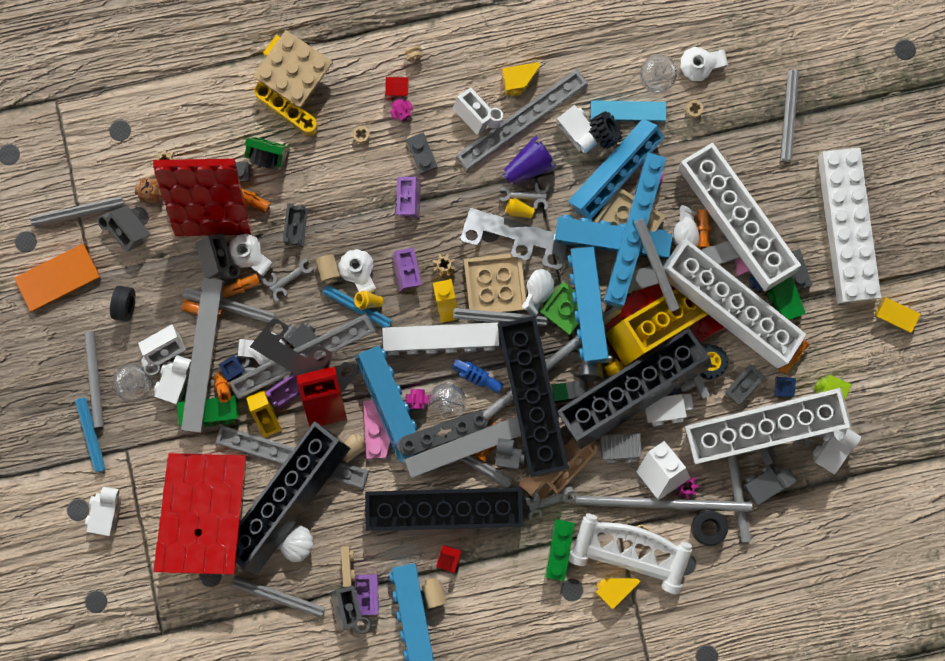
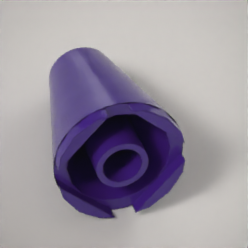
M537 135L504 168L506 173L503 176L509 184L513 182L515 185L557 168L556 163L551 164L553 158L543 143H537L536 140L539 139Z

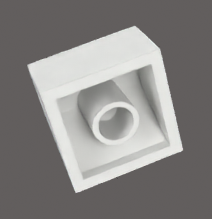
M665 441L647 453L636 471L658 500L690 479L686 467Z

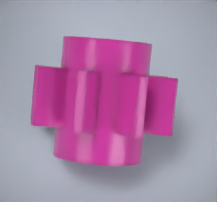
M401 98L391 104L392 110H390V114L394 120L399 118L400 122H403L413 115L411 111L414 109L409 100L405 102Z
M410 389V394H406V403L410 404V409H424L425 404H429V395L425 394L424 389Z
M695 477L685 482L690 483L688 486L690 490H683V484L677 487L679 490L678 496L683 493L685 494V499H688L690 493L696 495L694 489L699 487V485L694 484Z

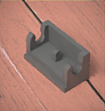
M287 203L283 233L284 244L304 246L308 209L305 206L300 205L298 207Z

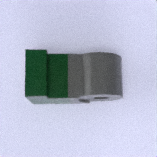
M586 380L551 384L554 402L576 399L588 392Z

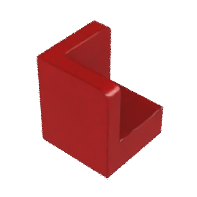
M386 77V100H393L394 96L407 97L409 78Z
M442 545L436 567L455 573L461 550Z

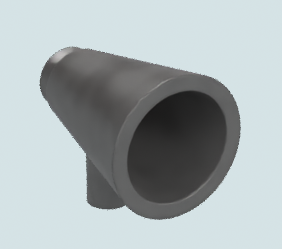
M608 355L609 363H612V355ZM583 360L578 378L590 382L604 380L602 363L586 365Z

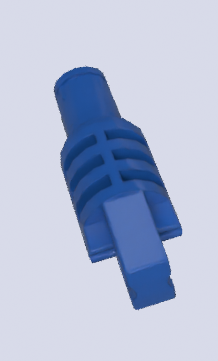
M456 359L452 366L453 370L460 373V377L478 387L484 386L498 394L503 386V383L488 376L489 373L468 361L464 363Z

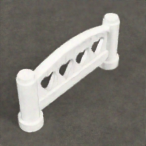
M588 513L583 517L574 548L570 550L569 561L578 566H585L588 558L645 574L663 580L661 587L666 592L679 594L682 588L681 581L692 552V545L687 542H681L677 546L653 532L631 525L598 522L595 515ZM600 532L614 537L603 548L598 538V533ZM623 538L625 541H632L633 544L620 553L616 540ZM639 543L643 546H650L652 549L641 559H639L635 548L636 544ZM660 549L662 552L667 551L671 555L662 563L657 564L654 551Z

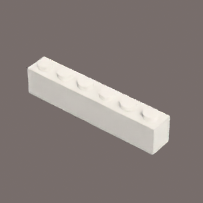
M498 322L382 328L383 349L385 353H388V356H397L399 352H407V355L419 354L418 351H426V354H437L438 350H445V353H457V349H465V352H476V348H484V351H495V348L499 347Z

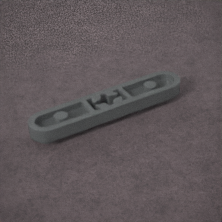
M474 411L403 436L398 440L397 449L402 455H411L482 430L486 427L488 420L483 416L484 412ZM441 427L443 430H452L445 434V438L443 436L434 437L435 434L441 431Z

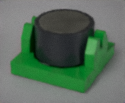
M250 137L245 141L244 158L249 159V162L252 164L277 169V167H283L290 147L258 137Z

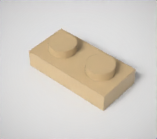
M350 546L341 547L343 587L352 586V582L356 581L355 570L351 569V562H354V550H350Z

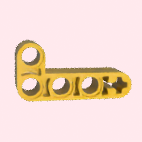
M261 82L257 83L254 92L259 102L304 135L313 136L317 133L318 125L312 115L302 108H298ZM268 90L266 96L259 95L260 91ZM281 100L284 102L281 107L274 106L276 101ZM296 111L299 115L296 118H290V113ZM304 122L307 123L308 125H310V124L312 123V126H313V127H312V128H310V127H307V128H306Z

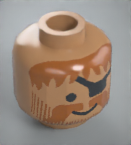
M142 178L140 183L136 184L135 195H138L140 202L156 204L159 200L163 199L157 179Z

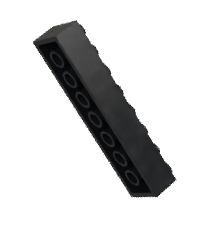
M536 316L497 324L530 477L534 478L569 470Z
M688 328L557 410L580 449L711 368L710 356Z
M314 421L240 521L236 563L244 570L258 575L351 449L316 421Z
M522 487L366 491V531L523 527Z

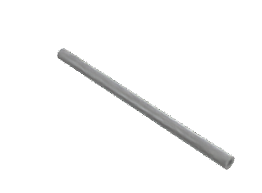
M613 306L603 314L604 325L622 312L620 308ZM578 335L546 361L548 371L582 344V341L578 340ZM512 390L508 391L484 411L483 416L486 420L491 419L513 401Z
M576 495V505L752 511L751 502L658 500L655 498Z

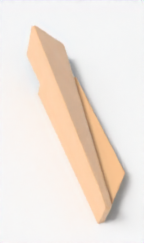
M572 438L564 445L569 470L531 478L529 475L519 486L532 498L535 496L534 492H537L540 500L546 498L551 490L558 495L597 453L598 446L595 444L596 440L580 449L574 438Z

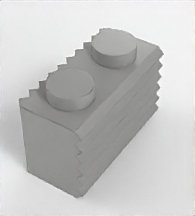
M640 434L600 437L601 458L606 460L607 463H618V459L626 458V462H635L637 457H642Z

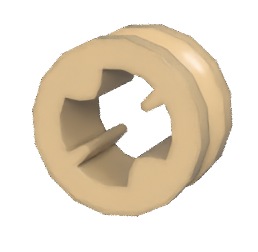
M413 46L405 50V54L408 55L407 61H415L423 57V53L420 52V46Z
M692 100L686 106V114L691 118H697L703 112V105L698 100ZM692 105L699 107L697 114H694V111H690Z
M365 126L356 127L353 130L354 141L360 145L368 143L370 140L369 130ZM358 132H366L365 138L360 137L358 139Z

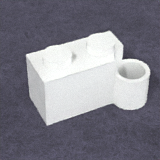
M472 88L457 96L452 108L477 135L486 130L487 126L492 129L497 128L503 118V112L499 108L491 109Z
M574 105L557 118L556 124L576 149L586 154L597 145V141L595 140L596 137L592 135L594 133L590 130L592 127L585 118V112Z
M173 325L138 343L143 355L141 362L145 373L148 375L158 373L161 363L186 350L181 336Z
M177 355L174 362L169 361L168 364H163L160 371L162 375L161 380L154 387V397L174 404L182 401L189 379L190 359Z
M692 394L666 396L646 408L648 423H652L653 426L664 425V421L672 420V424L684 422L683 418H687L686 410L694 409Z
M846 428L843 432L837 430L826 433L823 438L825 440L821 446L818 445L813 452L814 462L835 475L851 450L857 446L861 436L849 428Z
M103 487L101 493H96L95 497L91 496L89 508H91L90 516L88 515L85 521L86 532L114 536L122 498L119 497V489Z

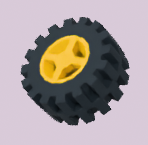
M709 344L703 346V348L710 356L712 367L700 374L701 378L707 380L716 379L724 374L729 361L726 356L727 353L722 350L723 348Z

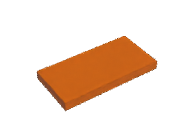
M83 243L14 277L30 312H34L101 278Z

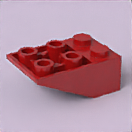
M335 367L297 375L298 387L309 428L314 421L324 426L347 420Z

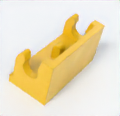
M882 297L875 312L876 317L912 333L921 315L886 297Z

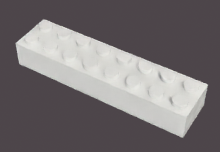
M714 143L681 161L680 173L765 292L797 273L801 264Z
M851 148L823 151L817 158L837 305L875 301L881 298L861 149Z
M687 239L675 248L663 266L669 284L777 369L789 363L806 336V333Z
M837 388L690 424L685 427L694 462L698 464L849 428L852 425L842 388Z

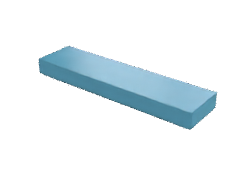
M590 102V120L600 113L607 111L617 121H641L642 119L649 122L666 121V102Z

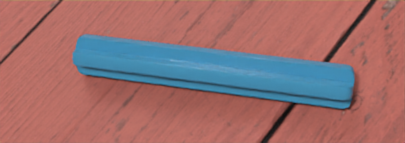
M327 285L323 290V294L360 315L367 313L371 321L383 328L390 327L391 319L371 308L359 309L355 306L353 298Z
M79 398L75 400L93 468L95 472H101L106 468L87 399Z

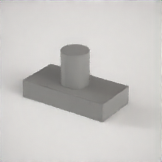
M700 374L680 386L682 393L695 388L700 400L710 395Z

